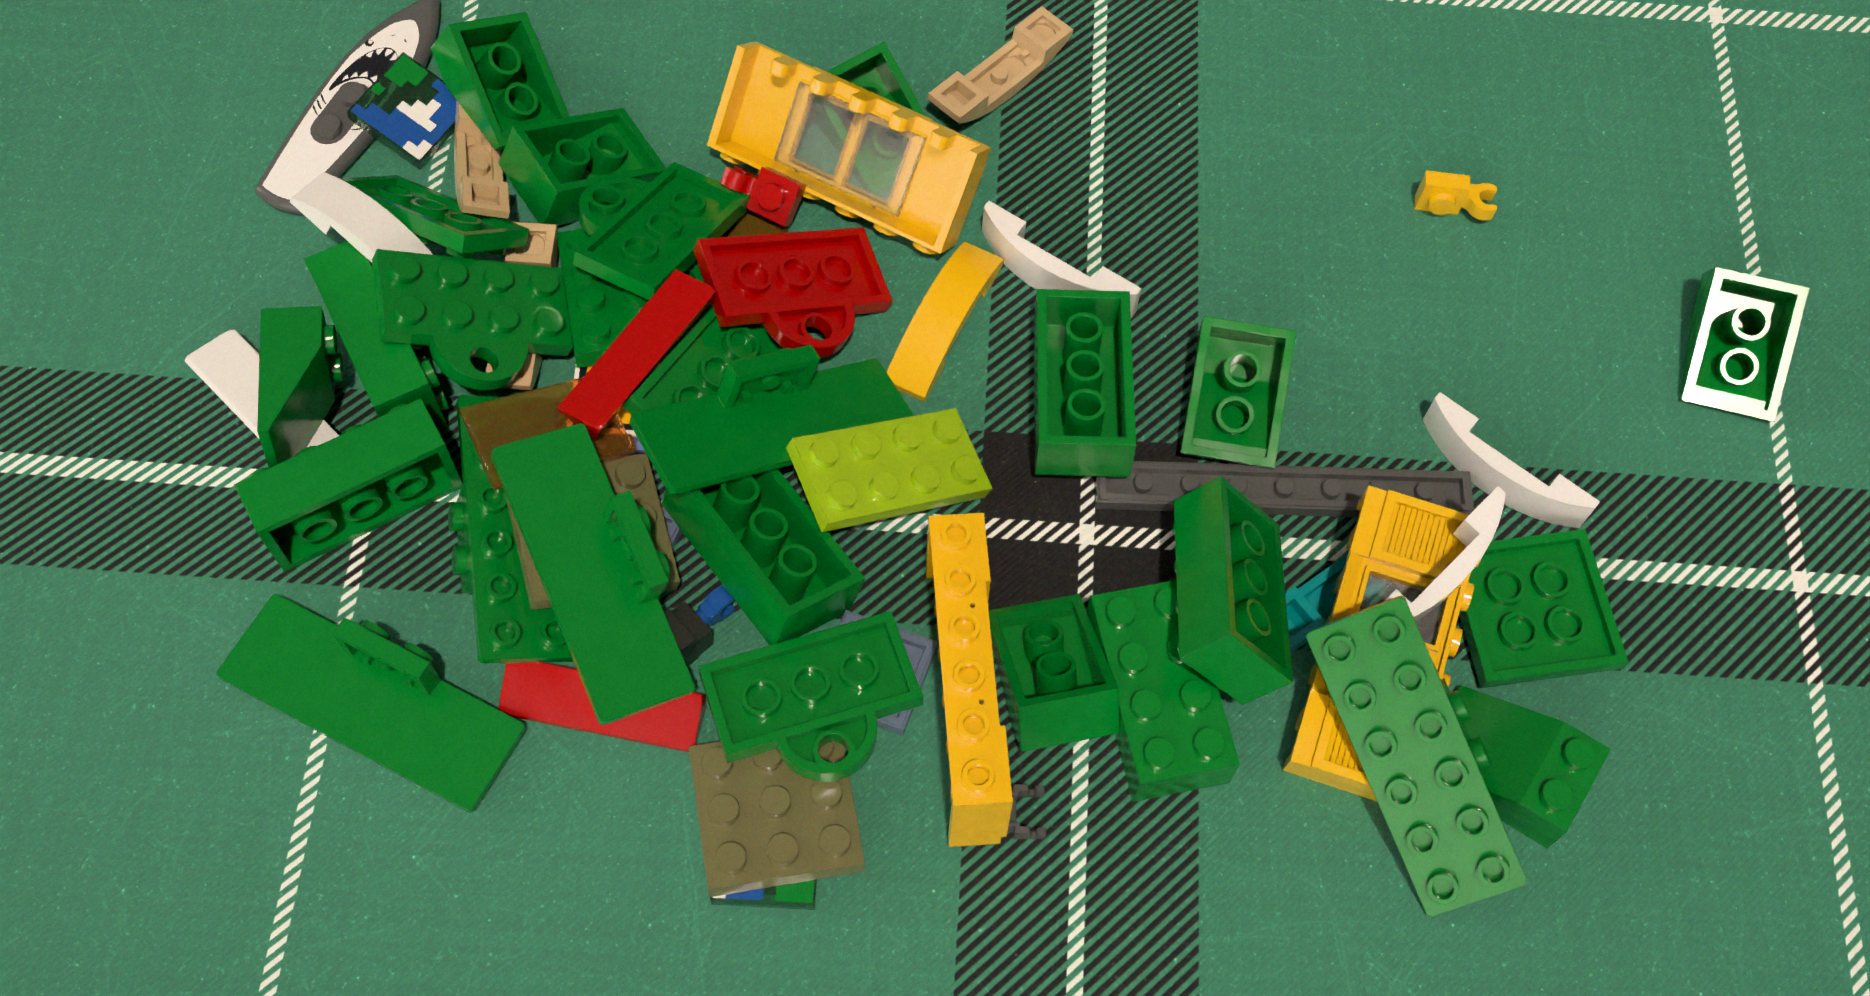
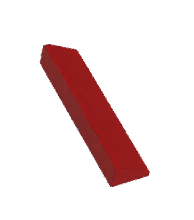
M675 269L557 407V411L575 425L579 423L584 424L589 435L596 440L623 408L626 401L649 377L711 303L717 291L710 285Z
M537 661L506 663L498 710L514 718L689 752V746L697 745L707 706L702 694L692 692L690 695L606 725H600L577 669Z

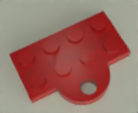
M864 227L698 239L693 249L704 282L717 291L711 302L720 327L764 323L770 336L783 348L793 349L812 344L820 358L832 355L842 348L853 330L855 314L885 312L893 302ZM805 327L819 329L826 339L819 340L813 338L808 334Z

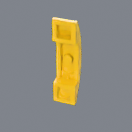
M965 241L953 253L923 298L889 365L887 374L897 390L923 402L926 401L945 367L947 354L981 296L985 297L1004 264V258Z

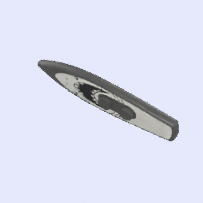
M419 0L408 5L367 33L343 57L310 100L258 182L255 192L264 202L280 211L303 215L290 203L291 197L323 172L339 178L377 137L380 132L351 112L356 104L366 110L374 103L390 115L402 101L406 100L415 86L406 81L402 87H399L385 77L384 74L403 54L425 69L432 52L431 46L436 41L439 26L440 0ZM376 83L386 88L380 95L371 90Z

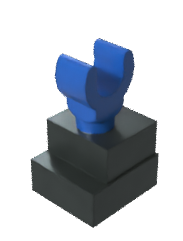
M723 585L714 589L698 606L695 612L685 601L672 611L669 608L664 610L687 667L713 645L712 630L708 626L723 621L736 610L731 604L734 598Z

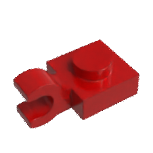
M726 166L720 181L722 185L730 189L750 195L746 209L784 227L791 225L806 188V184L770 167H761L759 175L756 176L740 167L735 166L733 169Z

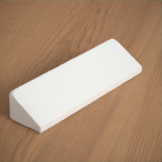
M229 330L187 355L185 362L259 438L257 432L259 353L236 330ZM323 420L307 447L318 446L339 435Z

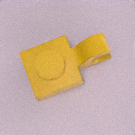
M1426 170L1415 194L1414 210L1428 211L1437 215H1458L1460 209L1464 208L1471 216L1478 220H1492L1497 211V205L1486 204L1481 200L1492 201L1497 192V186L1490 183L1470 184L1469 175Z

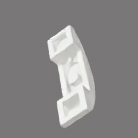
M325 172L321 173L291 197L290 203L324 234L329 233L334 228L371 263L377 249L433 255L418 237L392 213L359 189Z
M991 201L985 204L982 234L997 256L1004 258V265L1029 286L1036 290L1130 291L1131 318L1136 313L1142 288L1102 266L1094 278L1089 277L1025 240L1026 222Z
M1439 392L1424 416L1423 422L1437 447L1458 471L1470 472L1471 482L1488 495L1499 486L1506 492L1504 504L1518 512L1548 523L1580 528L1599 504V500L1561 474L1556 477L1550 486L1534 477L1473 435L1471 431L1479 418Z
M1499 486L1453 533L1466 548L1412 603L1406 598L1415 621L1423 618L1442 603L1468 576L1484 555L1499 525L1504 507L1506 492ZM1396 589L1385 601L1403 595Z

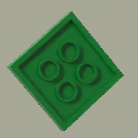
M1585 529L1490 542L1478 567H1474L1470 574L1468 582L1474 584L1470 605L1466 612H1459L1481 688L1618 670L1628 663V658Z

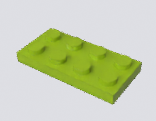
M956 408L795 437L791 439L786 447L821 533L985 498L993 489Z

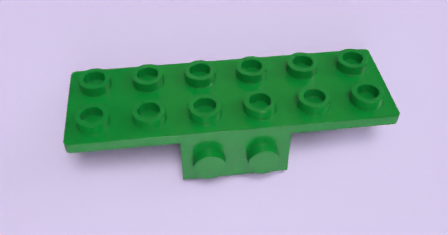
M811 344L793 349L783 348L774 353L751 358L741 357L728 362L717 394L634 412L631 414L629 423L668 493L675 495L793 465L786 449L792 438L914 416L879 360L870 359L816 371L820 357Z
M461 395L458 397L456 404L463 486L457 502H450L448 524L450 531H457L458 546H454L452 550L453 575L461 576L462 593H472L478 661L480 663L574 662L552 607L531 610L505 492L490 457L494 447L556 430L554 403L548 398Z
M579 423L494 447L490 457L599 724L606 725L692 694L695 690L694 682L658 599L669 583L670 569L668 561L661 550L656 551L649 535L651 525L648 514L642 505L637 506L631 490L614 495L586 426Z
M278 594L272 595L217 670L216 675L219 679L466 812H474L525 733L526 727L524 723L441 680L431 664L433 658L430 654L411 643H406L403 648L389 641L390 635L376 624L365 620L360 626L344 617L337 626Z
M1397 596L1309 630L1306 635L1307 641L1426 914L1432 917L1526 885V875L1486 784L1484 768L1492 765L1480 737L1470 739L1463 721L1471 719L1465 700L1459 689L1450 692L1445 679H1440L1404 596Z

